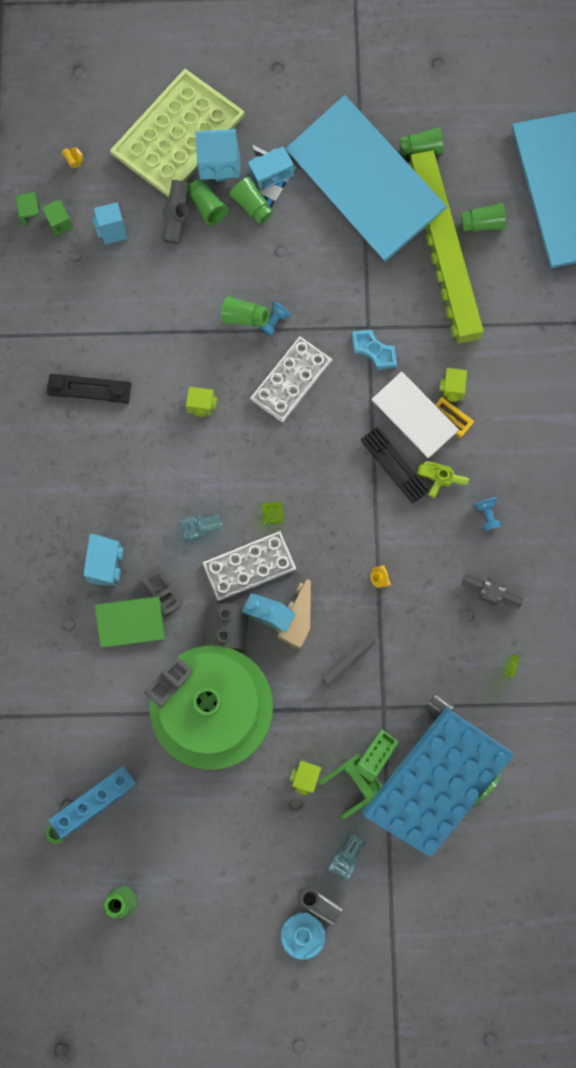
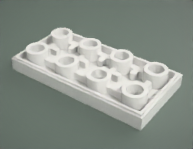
M299 336L250 397V400L284 423L330 365L332 359Z
M402 371L372 398V402L427 459L459 431Z
M281 531L202 562L218 602L296 571L295 564Z

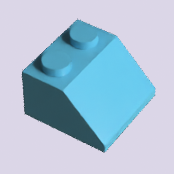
M236 129L196 131L197 165L200 180L240 177L241 161Z
M90 534L83 575L90 584L116 586V581H119L121 576V569L118 568L119 560L122 561L124 556V548H121L119 541Z

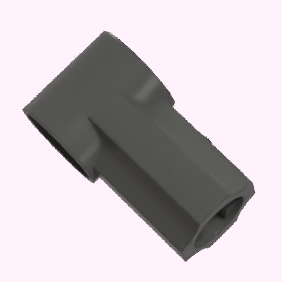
M438 692L425 706L428 709V715L433 719L438 717L446 707L451 711L455 707Z
M304 887L299 892L298 899L304 909L313 912L331 925L335 924L341 915L343 907L312 887ZM308 892L315 895V900L311 904L303 902V897Z

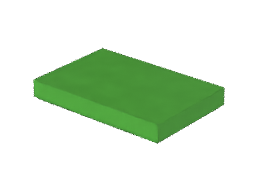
M160 596L95 604L100 647L165 639Z

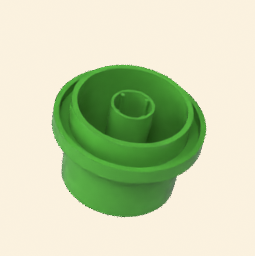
M202 646L180 654L178 657L194 672L162 708L158 707L150 699L151 724L157 739L171 756L194 768L219 770L241 763L260 747L271 726L273 699L266 677L250 658L228 647Z

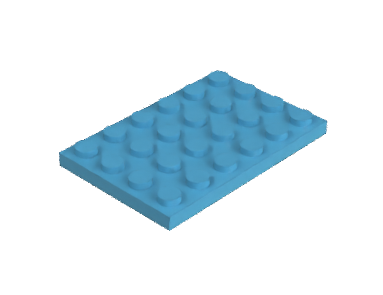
M446 707L365 807L362 814L365 818L431 858L477 802L480 794L489 787L492 781L513 758L514 754Z

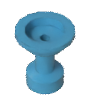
M272 301L271 309L273 315L265 327H260L270 336L274 334L275 329L273 327L279 319L291 318L292 316L285 307L276 301Z
M497 497L473 503V506H476L478 510L484 511L487 521L483 525L485 531L501 527L500 520H495L492 512V507L495 506Z

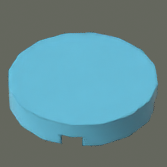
M299 912L290 916L284 922L281 930V942L284 950L290 956L297 959L308 960L315 957L322 950L325 943V929L322 922L316 916L305 912Z

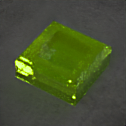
M282 501L261 503L263 525L284 523Z
M511 654L508 657L502 677L511 679L515 676L520 660L519 656Z

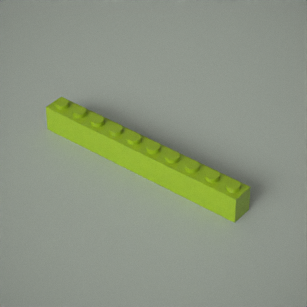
M434 150L410 155L408 163L410 167L447 206V209L425 228L427 231L426 242L432 249L431 261L432 264H436L437 268L436 279L438 283L441 282L442 286L440 290L441 298L447 304L445 308L447 319H451L452 323L450 327L451 335L453 338H456L457 344L479 340L484 330Z

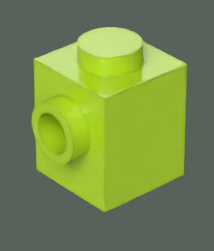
M446 369L444 379H440L439 391H443V398H447L451 402L463 400L466 390L467 370Z
M189 387L186 401L187 413H194L198 417L212 416L213 409L216 410L218 397H215L214 390Z
M300 760L298 769L293 768L289 780L293 782L292 787L296 788L295 792L308 796L309 792L314 793L322 767Z

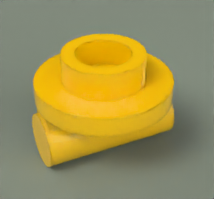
M72 147L71 149L65 148L62 150V155L71 168L81 166L83 155L78 148Z
M385 565L374 567L370 574L372 584L377 588L391 586Z

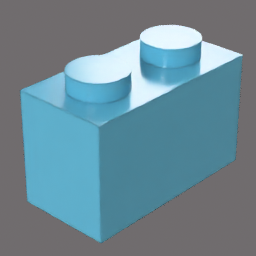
M284 146L273 149L269 153L255 157L248 162L249 174L259 191L294 176V164Z
M118 202L94 208L96 216L92 217L98 238L102 237L104 244L128 239Z
M253 593L250 594L242 610V613L255 622L285 633L296 614L280 602Z

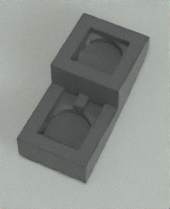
M160 567L141 577L152 596H160L161 610L164 615L183 604Z
M176 656L161 671L158 678L144 693L158 707L162 708L194 671Z

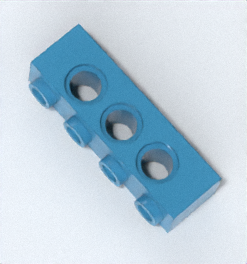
M122 766L48 821L59 837L64 840L137 787L136 783L125 767Z

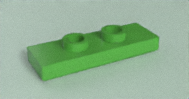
M381 729L354 770L373 783L399 742Z

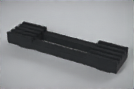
M49 374L47 394L49 396L106 400L108 402L129 404L131 382L60 374ZM74 383L109 387L108 393L72 390L69 385Z
M378 426L361 438V442L412 504L429 492L430 489L401 457ZM385 448L410 478L407 482L404 483L381 455L380 451Z

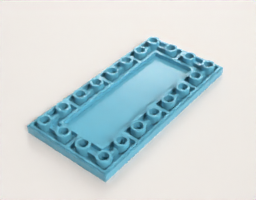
M346 95L340 98L285 148L384 262L389 260L447 209V206Z
M576 112L513 123L511 127L550 269L576 264Z

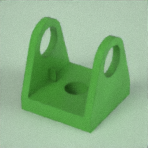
M360 753L318 782L321 786L342 770H345L346 773L348 772L363 793L364 799L341 815L343 820L368 804L382 787L377 778L372 783L354 770L362 758Z

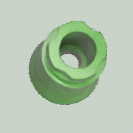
M440 126L424 132L410 134L407 137H401L400 149L402 157L434 150V154L443 155L444 145Z
M250 177L238 182L231 190L229 196L258 224L265 223L273 214L272 209L268 206L267 201L257 190Z
M196 179L189 184L188 192L191 200L199 210L205 224L212 226L222 221L228 213V207L203 180Z
M503 202L461 212L463 232L471 230L473 232L505 230L506 216Z
M227 296L222 304L221 319L224 324L265 327L269 321L268 307L239 300L232 296Z
M125 886L112 889L104 901L105 913L111 918H127L135 911L137 906L135 893ZM116 900H119L121 902V908H117L115 906Z

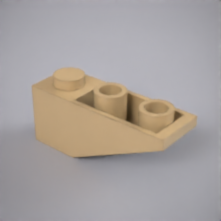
M308 579L304 584L300 583L295 593L298 595L295 603L291 601L288 606L296 614L287 632L276 629V632L279 633L277 636L279 640L301 650L310 633L311 581Z

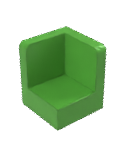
M35 192L15 196L19 218L23 226L27 225L26 218L39 215L40 204Z
M58 199L42 207L55 236L73 228L61 200Z

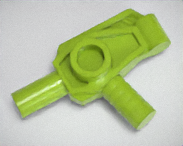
M428 461L419 465L417 472L419 477H426L434 481L433 486L428 492V496L432 498L436 497L441 486L449 487L451 483L467 486L469 481L467 477L455 475L449 466Z

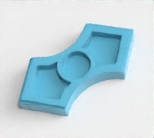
M372 330L352 332L354 353L368 356L374 362L376 370L397 368L395 346L380 343L375 338Z

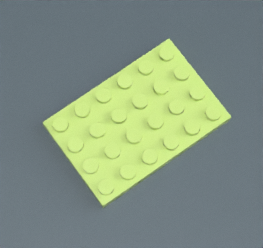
M184 69L111 148L110 154L169 198L172 180L186 182L198 169L196 131L234 129L245 117V111L187 69Z

